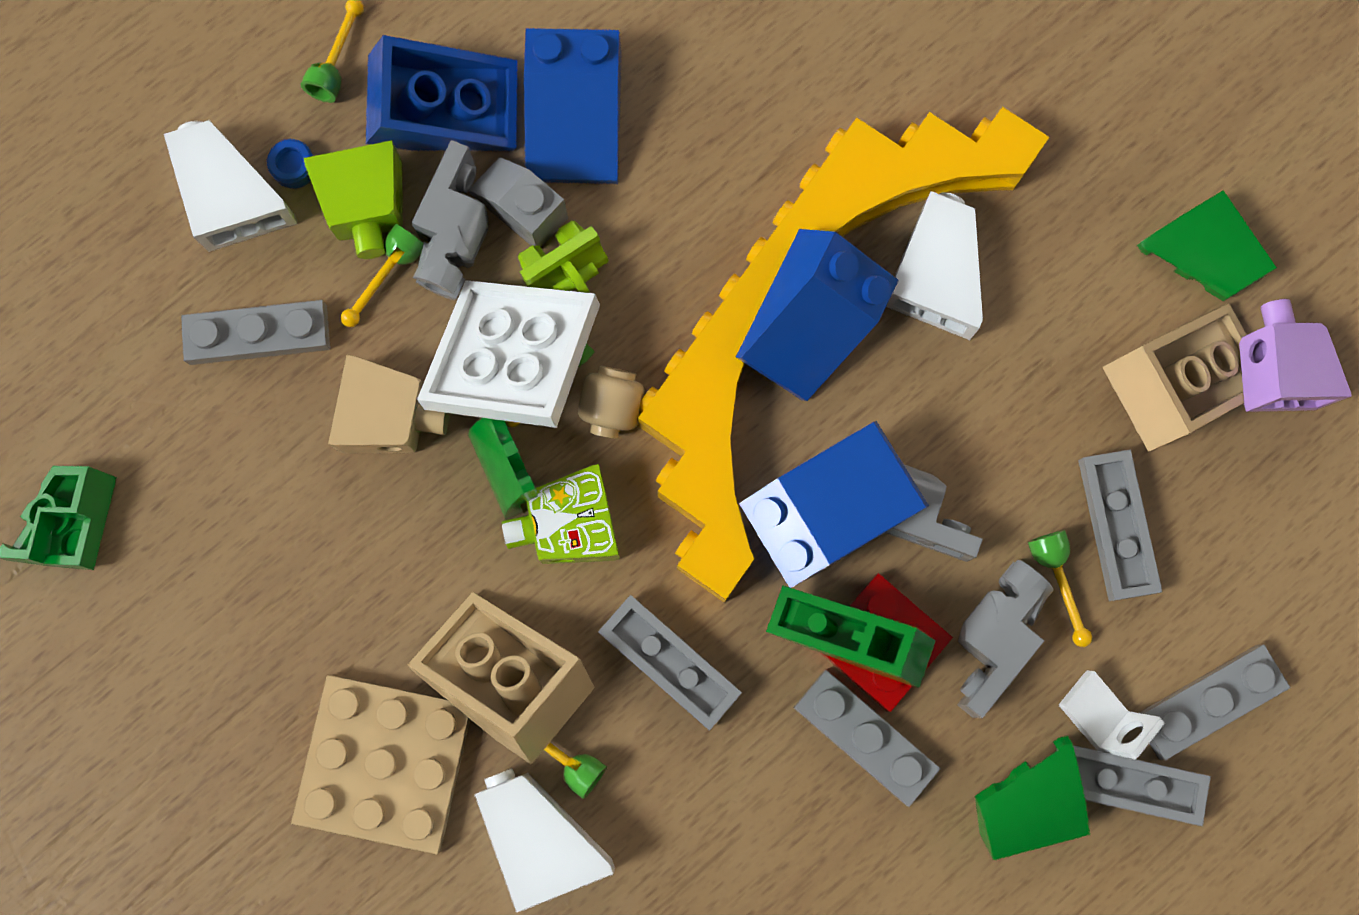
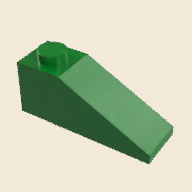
M784 585L781 588L766 630L767 633L917 688H920L936 641L916 627Z

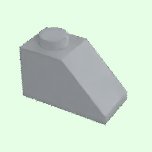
M500 157L469 189V193L483 203L487 209L530 246L539 245L542 247L568 219L565 201L560 195L529 169Z

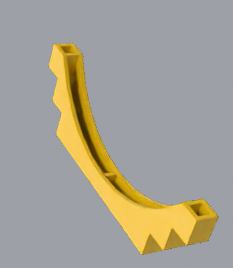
M1003 106L992 121L984 117L970 138L931 112L928 113L920 126L912 122L898 144L857 117L847 131L841 127L836 131L825 149L829 153L827 159L821 167L814 163L800 182L799 187L803 189V192L795 203L787 200L782 205L773 220V224L777 226L768 240L761 236L756 241L746 257L750 265L741 277L734 273L729 278L719 294V297L723 299L721 305L714 314L709 311L703 314L692 331V335L696 339L689 349L685 352L680 348L673 355L664 370L669 375L659 390L652 386L640 401L641 415L638 417L639 427L681 456L679 462L671 458L656 478V482L661 485L657 491L658 498L702 528L699 535L691 530L676 550L675 554L682 558L677 565V570L722 602H725L754 560L734 492L730 436L736 390L745 363L736 358V355L798 230L834 231L844 237L853 229L896 208L926 200L930 191L937 194L942 192L954 194L1014 190L1050 138L1049 136Z

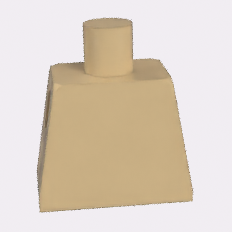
M346 355L328 445L338 452L346 454L414 453L417 449L420 431L440 435L446 434L450 413L423 409L417 400L423 386L421 379L355 356Z

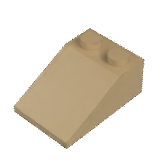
M1229 303L1102 367L1148 452L1192 433L1244 403L1239 343L1242 337L1247 334Z
M474 592L469 595L408 663V667L492 738L531 765L595 688L580 658Z

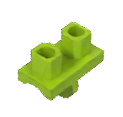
M573 220L558 229L555 237L560 246L548 254H545L539 245H532L519 253L518 259L523 269L519 272L527 287L565 291L574 290L575 292L590 293L585 282L598 275L597 269L609 262L601 246L600 237L594 228L590 226L584 229Z

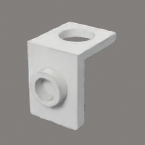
M1086 670L1059 703V707L1097 751L1134 760L1140 756L1165 724L1158 716L1128 711L1097 673L1091 670ZM1136 727H1143L1142 732L1136 739L1129 743L1121 744L1122 739L1130 730Z

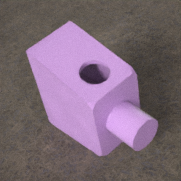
M1289 299L1274 300L1263 304L1260 308L1265 327L1242 337L1239 343L1246 412L1317 410L1352 397L1327 327L1322 323H1296L1291 300Z

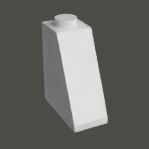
M210 120L187 122L179 126L178 130L164 134L193 237L208 252L298 224L296 216L283 199Z
M930 191L895 274V278L899 281L886 307L968 340L974 336L983 321L975 208L965 205V201L957 195L946 192L937 194Z
M509 769L484 779L487 789L476 793L475 797L516 912L614 873L615 866L612 858L528 773L515 777L513 769Z

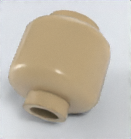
M599 366L598 373L593 372L586 375L578 406V415L583 421L592 424L590 433L608 438H618L620 430L627 431L637 427L638 417L641 413L640 401L644 397L645 389L641 383L635 381L636 373Z

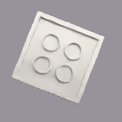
M465 280L417 398L418 402L424 410L557 428L600 307L594 293Z

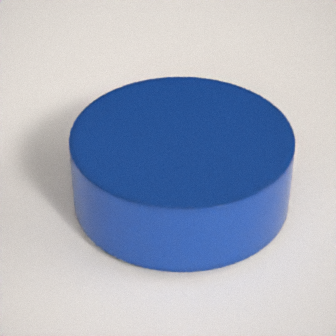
M283 140L275 144L268 153L267 168L272 177L281 186L290 189L301 188L311 181L305 167L304 158L314 155L309 147L299 140Z

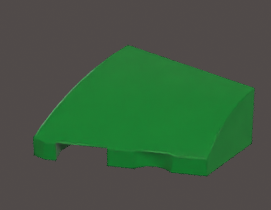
M1224 190L1173 220L1137 245L1141 253L1148 256L1152 252L1175 266L1176 268L1173 272L1186 280L1190 279L1200 282L1206 292L1223 302L1261 280L1277 268Z
M481 418L470 428L468 436L503 516L507 520L523 513L520 504L538 497L505 421Z
M52 466L41 483L38 495L28 503L20 515L27 522L26 526L13 546L2 543L0 546V559L51 567L94 570L117 477L89 466Z
M1068 736L1059 737L1053 741L1057 751L1031 768L1024 761L1014 768L1004 781L991 784L975 795L979 833L993 861L1090 835L1081 775L1073 743Z

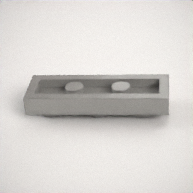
M323 300L181 315L184 361L189 365L330 350L327 304Z
M1131 449L1081 458L1078 462L1109 602L1162 593Z
M631 595L598 631L709 731L742 693Z
M1255 645L1139 713L1158 716L1165 722L1149 744L1159 760H1167L1291 687L1265 645Z
M827 670L821 673L793 707L908 807H910L940 770L934 762Z
M1073 745L1085 800L1203 827L1211 776Z

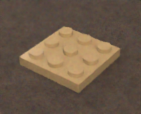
M327 675L291 824L432 854L441 853L470 718L444 698Z

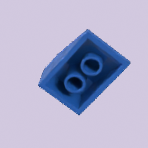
M526 28L524 57L525 168L533 172L544 183L618 184L621 87L619 30Z
M382 35L368 54L366 144L371 145L392 140L396 149L446 151L450 141L453 140L467 146L470 151H514L516 149L518 60Z
M799 229L736 358L799 399L808 401L877 325L899 280L834 231Z
M877 421L870 423L797 466L739 503L789 588L815 576L929 506Z

